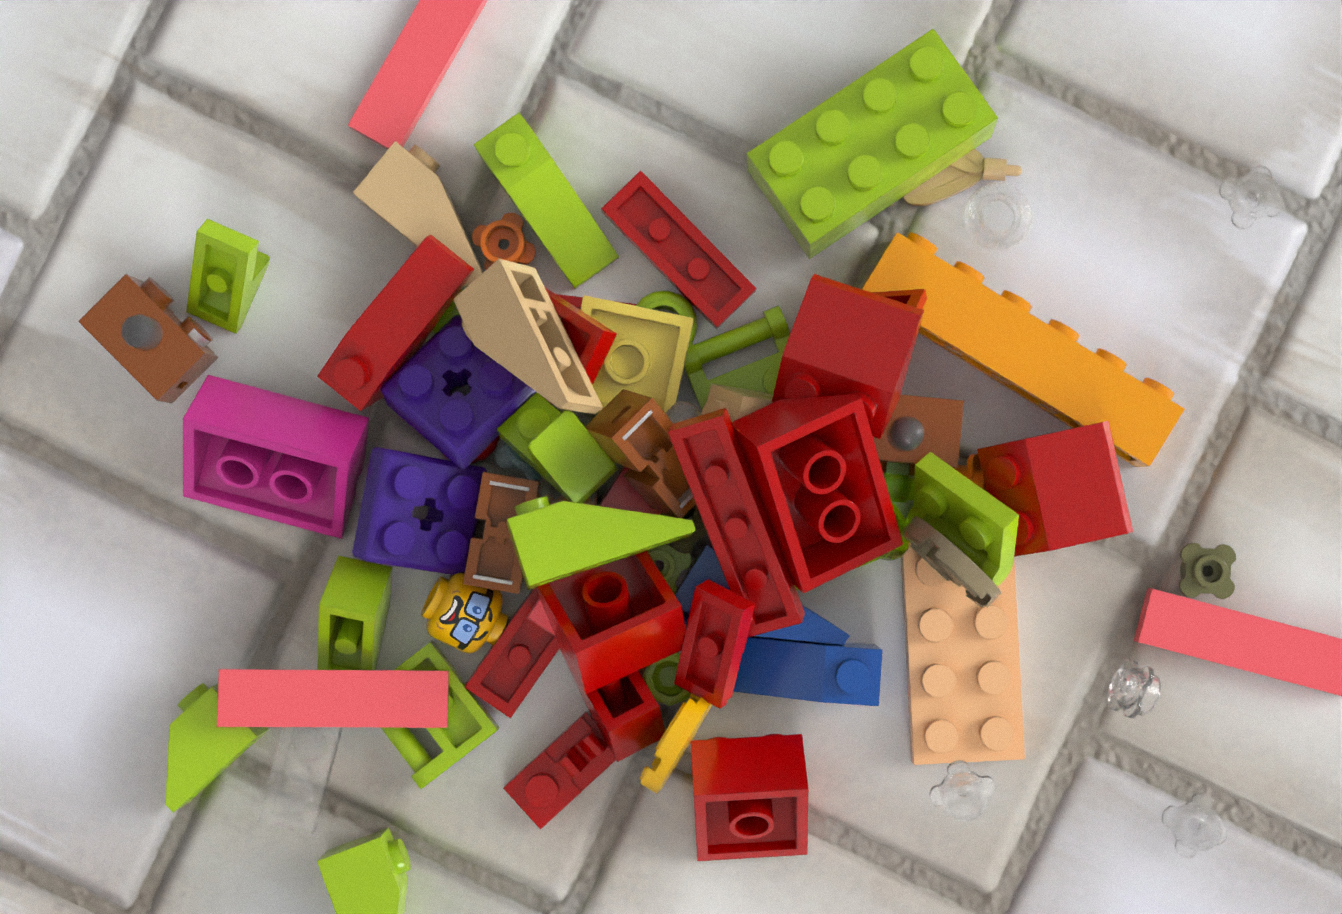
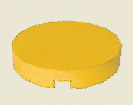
M692 693L690 694L687 703L683 702L655 748V759L651 764L653 766L652 769L648 766L644 767L639 778L641 780L640 784L656 794L660 792L689 747L690 741L695 737L712 704L705 701L702 697L699 698Z

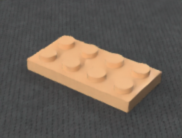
M903 542V545L900 546L911 762L914 765L1025 759L1015 563L1013 562L1012 569L1006 579L998 586L1001 594L988 608H982L966 597L967 593L965 591L967 589L962 585L960 587L951 580L947 581L910 546V542Z

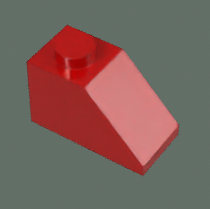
M566 661L595 724L617 762L661 739L665 728L660 707L639 671L585 694Z

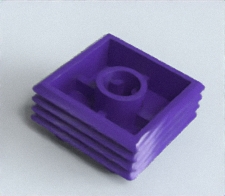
M454 315L381 386V392L386 404L455 465L465 469L499 435L497 428L527 402L536 391L474 346L463 330L461 316ZM468 385L470 392L465 396L460 392H455L451 395L450 391L454 387Z
M380 447L373 448L352 550L353 556L367 562L455 575L465 573L470 541L472 537H475L478 519L475 518L482 474L487 472L486 468L469 464L465 469H461L449 460ZM424 505L428 507L426 518L419 520L412 517L414 506L421 507Z

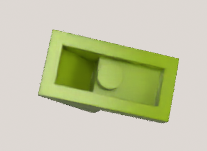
M206 219L196 232L186 312L237 334L242 327L269 265L270 257L257 251L259 241L210 219Z
M537 392L497 428L500 438L569 502L583 503L617 471L616 465L572 411L564 410L560 413Z

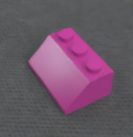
M207 375L183 417V497L342 539L346 531L366 457L369 418Z

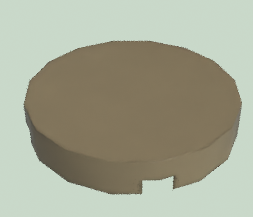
M914 516L901 530L903 533L902 537L911 543L910 546L947 581L951 580L960 587L962 585L967 589L965 591L967 593L966 597L978 606L988 608L1001 594L998 586L970 558L921 518Z

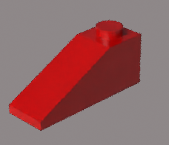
M433 235L426 236L344 335L317 377L359 411L382 399L384 396L381 392V386L420 349L475 269Z

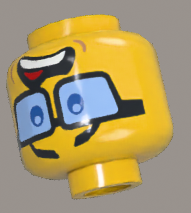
M465 573L451 575L448 579L440 576L429 592L421 611V616L427 619V633L431 637L467 654L476 652L485 642L494 645L501 636L508 619V615L500 612L503 604L501 592L499 590L464 585Z

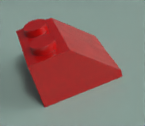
M814 274L809 282L781 358L772 402L780 399L857 394L862 397L872 436L881 439L898 404L924 310Z
M1109 421L977 449L986 492L1019 514L1014 557L1057 550L1133 532Z
M647 551L535 587L560 649L585 694L682 650L686 632L682 606Z
M768 734L759 737L743 738L714 737L708 740L690 741L697 861L808 855L809 789L802 734Z

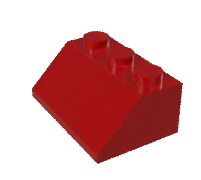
M857 394L780 399L732 422L793 583L801 592L806 593L903 545L862 397Z

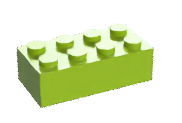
M933 28L746 153L748 173L810 260L950 166V164L990 139L998 117Z

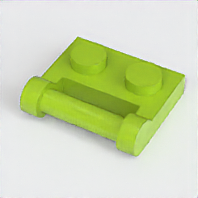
M778 305L763 311L764 317L696 344H693L692 340L689 342L684 369L701 412L707 402L711 384L760 391L773 395L781 358L790 336L785 317ZM772 337L777 353L707 380L702 367L703 364Z
M929 452L915 464L914 503L906 517V524L914 516L921 518L959 548L999 586L1006 579L1013 566L1019 514L932 452Z
M433 640L394 670L449 671L448 728H426L443 751L434 758H431L409 728L380 727L414 771L411 778L420 789L428 785L500 728L475 694L465 688V681Z

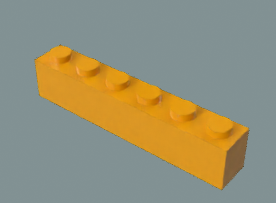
M898 232L893 236L862 285V290L884 292L925 289L927 300L922 308L924 313L918 334L1071 428L1109 421L1116 455L1134 467H1148L1152 464L1185 410L1180 405L1171 401L1174 393L1169 388L1153 379L1144 378L1143 382L1127 374L1124 372L1127 364L1106 350L1098 348L1095 353L1076 342L1079 334L1067 325L1053 319L1046 324L1029 313L1032 306L1018 295L1003 290L1001 295L982 284L985 277L980 272L960 261H956L954 266L940 259L934 255L938 250L937 247L922 236L913 232H909L907 237Z

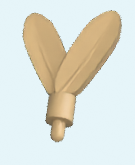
M973 149L903 196V198L909 205L928 206L972 187L981 178L982 180L1005 181V176H1019L1022 173V168L1018 165H1007V159L983 158L976 149Z

